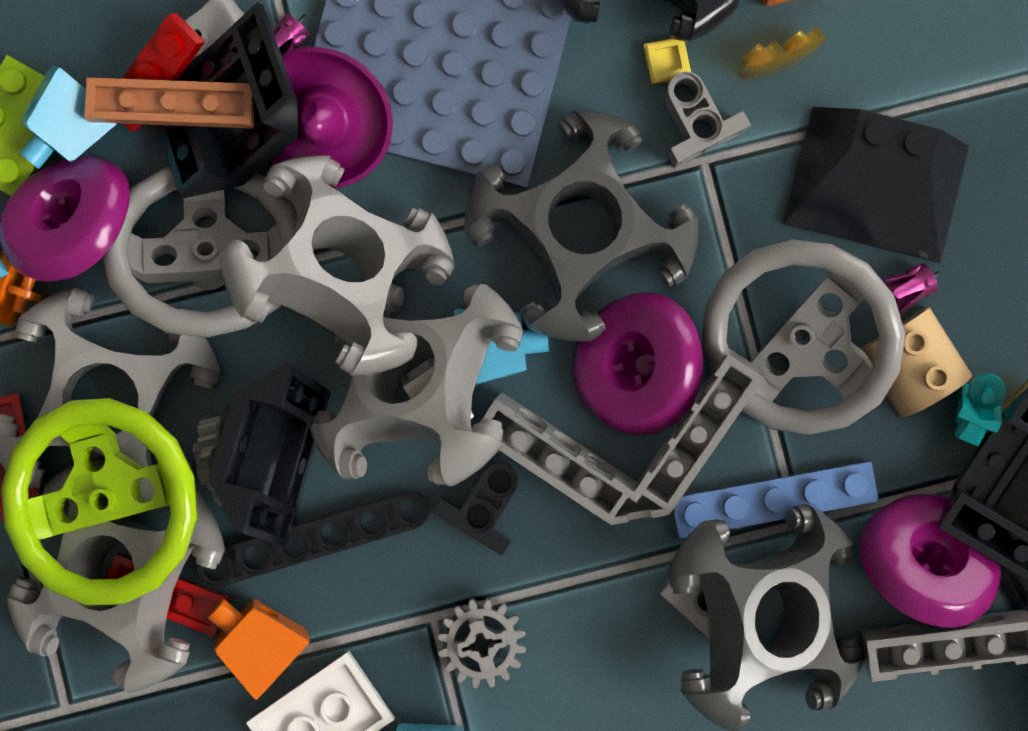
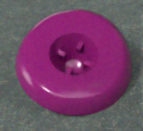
M302 47L282 55L297 98L298 138L276 156L271 163L275 165L302 156L329 155L332 160L340 163V167L345 169L336 187L329 185L330 187H344L366 177L378 166L385 156L393 130L391 104L378 78L357 59L328 48Z
M79 156L72 162L64 159L32 175L15 190L1 215L0 244L7 260L22 275L45 282L69 279L92 267L110 249L123 227L130 200L127 177L117 165L98 156Z
M651 292L633 293L620 297L597 312L606 327L602 334L592 340V342H577L572 361L575 387L584 405L606 426L629 435L659 433L680 421L688 412L697 396L703 372V352L700 338L689 315L672 299Z
M915 494L899 498L878 510L869 519L860 539V557L865 573L883 598L896 609L917 621L947 628L973 623L986 613L993 604L1000 585L1002 565L938 527L948 497L936 494Z

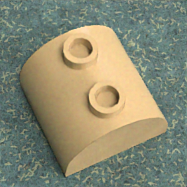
M929 306L902 322L905 340L901 371L886 394L901 418L913 415L940 401L967 383L973 376ZM879 337L860 348L866 353L873 367L876 363Z

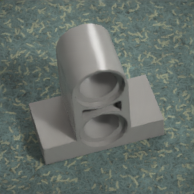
M684 71L676 74L665 91L664 99L666 106L684 139V142L672 147L667 154L674 169L745 133L751 126L744 111L723 121L705 84L693 72ZM679 85L689 86L694 92V100L690 102L678 100L674 94V88ZM699 120L708 122L712 126L713 136L706 139L698 137L693 131V123Z

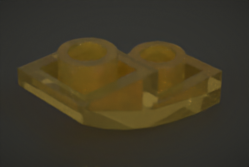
M816 26L807 35L803 30H800L783 45L787 50L786 52L776 40L766 48L759 43L742 58L746 64L740 70L739 76L743 80L782 71L811 55L822 46L827 38Z

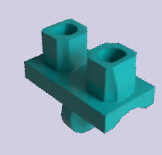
M991 373L980 374L971 381L970 385L965 383L958 389L957 414L955 416V422L958 424L955 430L957 438L979 446L987 430L997 434L1002 424L1001 404L1006 396L1005 383L1000 377Z

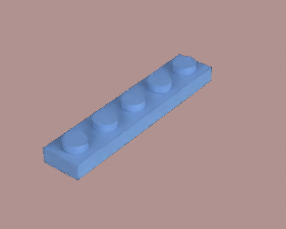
M865 461L683 495L674 507L673 514L677 536L680 539L687 537L705 520H724L728 524L729 529L785 519L786 511L797 505L808 504L821 512L879 502L872 462Z

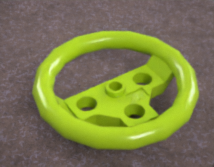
M111 398L71 400L37 418L12 449L1 486L4 528L21 564L49 591L83 605L127 604L159 588L186 556L198 518L195 477L177 439L148 412ZM108 425L133 434L155 455L159 464L143 467L121 453L117 436ZM61 436L69 444L74 461V466L60 491L29 499L28 488L37 459L54 438ZM94 447L99 448L105 456V464L101 470L95 468L90 459L91 451ZM142 478L150 480L154 486V495L150 501L141 496L139 483ZM68 498L72 499L78 507V516L75 520L68 518L64 511V504ZM170 506L171 515L162 545L143 567L119 579L92 580L69 571L43 548L40 541L55 535Z

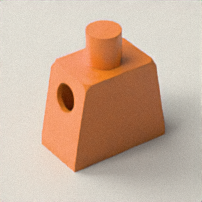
M222 598L207 615V618L222 630L214 641V651L255 700L268 689L310 643L309 631L254 598L240 612Z

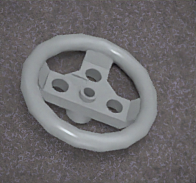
M170 166L162 168L129 189V208L123 227L113 245L102 257L109 287L133 316L166 333L209 338L247 329L255 323L245 317L241 318L234 305L208 312L177 309L150 296L136 278L146 283L191 281L200 289H217L225 284L219 258L226 245L232 240H240L247 244L251 250L258 252L259 255L254 259L255 261L266 262L275 257L292 239L297 219L296 208L293 203L285 197L269 195L263 188L266 176L257 173L243 186L235 187V189L257 199L273 216L276 225L269 231L246 233L226 218L224 190L183 198L184 219L164 238L142 239L131 233L133 226L148 206L172 191L177 190ZM204 217L216 220V223L209 228H200L195 225L199 219ZM163 254H170L176 257L175 261L167 266H160L154 263L156 258ZM267 300L266 302L272 305L267 315L278 309L281 305Z
M791 239L752 250L722 274L705 305L702 347L710 372H713L728 350L727 330L729 313L745 287L765 272L790 265L823 268L830 273L800 307L793 311L790 318L751 361L752 364L763 370L764 379L741 412L770 429L806 435L850 426L882 403L901 371L905 331L894 294L868 263L833 244ZM827 293L835 294L841 299L843 307L837 312L826 311L820 303V297ZM864 300L871 307L879 333L874 367L866 353L851 342L849 315ZM801 329L806 330L807 333H806V334H803V333H801L800 330H801ZM830 350H840L846 355L848 364L840 368L833 367L827 362L826 353ZM775 352L784 354L789 360V368L785 370L773 368L769 363V355ZM823 376L839 390L844 399L838 404L812 410L780 406L773 402L779 392L793 377Z

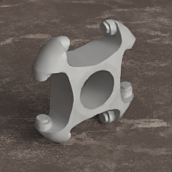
M329 155L302 156L275 164L269 169L264 179L263 188L269 195L273 197L282 196L293 203L297 214L292 239L282 250L266 262L255 261L248 245L240 240H232L224 248L219 258L221 272L228 295L240 317H245L254 323L257 321L262 324L272 306L266 302L268 300L311 318L334 332L350 345L344 344L335 360V363L340 365L339 368L349 373V376L381 373L409 362L417 349V338L407 331L388 333L384 327L383 314L391 282L401 271L415 269L422 272L431 284L441 286L449 280L455 266L454 258L447 236L432 212L428 213L421 208L417 210L412 207L403 224L408 227L406 229L403 226L367 212L345 195L329 186L336 187L345 170L340 167V163L332 160ZM316 248H330L344 253L357 264L363 273L364 282H346L334 278L320 266L314 257L313 250Z
M391 284L383 314L384 327L390 334L407 331L415 335L417 338V349L413 358L409 362L388 371L364 376H352L348 394L339 414L318 411L309 428L320 454L328 465L343 479H357L365 475L367 461L361 450L368 444L407 439H422L441 443L440 454L429 463L428 479L438 485L454 486L481 469L502 447L503 430L501 429V422L493 419H482L481 423L474 424L473 431H470L472 394L490 343L493 341L496 343L497 348L504 351H516L524 335L523 329L511 307L498 293L486 284L472 285L466 288L464 303L467 309L456 316L417 321L390 319L391 312H396L402 306L405 297L402 287ZM333 333V335L335 336V343L344 346V344L350 346L342 338ZM435 358L434 371L428 385L414 398L407 402L395 404L396 387L407 369L423 359Z
M72 287L57 292L41 300L18 318L15 330L17 331L16 338L36 343L37 337L44 338L47 327L53 332L55 338V363L51 387L37 418L71 401L72 392L78 380L89 370L103 365L116 366L129 375L134 381L138 392V409L148 412L154 419L174 374L181 367L192 365L189 377L195 378L194 385L214 389V385L217 384L221 373L216 356L205 337L170 334L164 331V334L169 335L168 341L178 345L169 354L152 356L114 352L80 336L72 328L71 316L81 318L84 313L89 314L94 300V294L82 288ZM0 413V463L6 470L11 451L21 437L16 436L19 425L13 423L15 417ZM123 430L116 434L121 453L143 467L153 465L152 452L133 434ZM61 436L54 438L49 446L70 447ZM93 448V452L104 455L99 448ZM36 461L29 485L30 489L34 487L40 488L42 485L45 469L41 468V461ZM188 462V464H189V466H190V468H191V470H192V472H193V469H192L193 463ZM142 478L139 483L141 496L150 501L154 495V486L150 480Z
M97 456L91 458V462L95 468L101 470L105 464V458ZM73 466L66 468L43 485L45 487L43 495L60 491ZM196 492L198 518L186 556L159 588L127 604L83 605L53 593L45 586H43L40 592V589L36 588L37 582L17 577L16 581L12 582L6 598L13 625L27 651L43 657L52 656L59 645L55 629L59 620L65 616L90 624L127 649L130 660L119 664L112 675V683L127 693L156 685L188 663L190 643L177 638H170L169 642L164 640L166 617L173 589L191 552L192 556L197 558L196 564L210 569H216L225 552L218 522L201 493ZM68 498L64 506H69L67 517L75 520L78 516V507L72 499ZM127 516L63 533L57 561L69 571L92 580L100 579L99 573L103 557L112 545L120 541L131 554L135 571L143 567L162 545L166 530L147 527Z

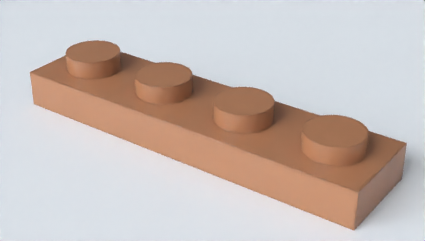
M88 77L86 79L84 119L87 122L254 128L255 100L249 83Z

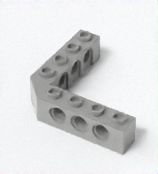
M728 348L697 393L688 412L678 421L638 481H635L504 392H501L494 400L482 419H493L502 423V447L499 451L610 525L627 523L629 520L670 515L764 379L763 370Z
M1025 609L984 614L973 623L960 627H938L919 622L860 630L863 654L866 657L865 669L872 682L897 679V675L929 671L931 675L939 674V670L971 666L973 670L982 669L981 665L1009 661H1013L1015 665L1028 663V612Z

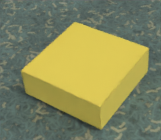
M670 38L643 45L651 86L668 83L678 73L684 71L691 72L685 41Z

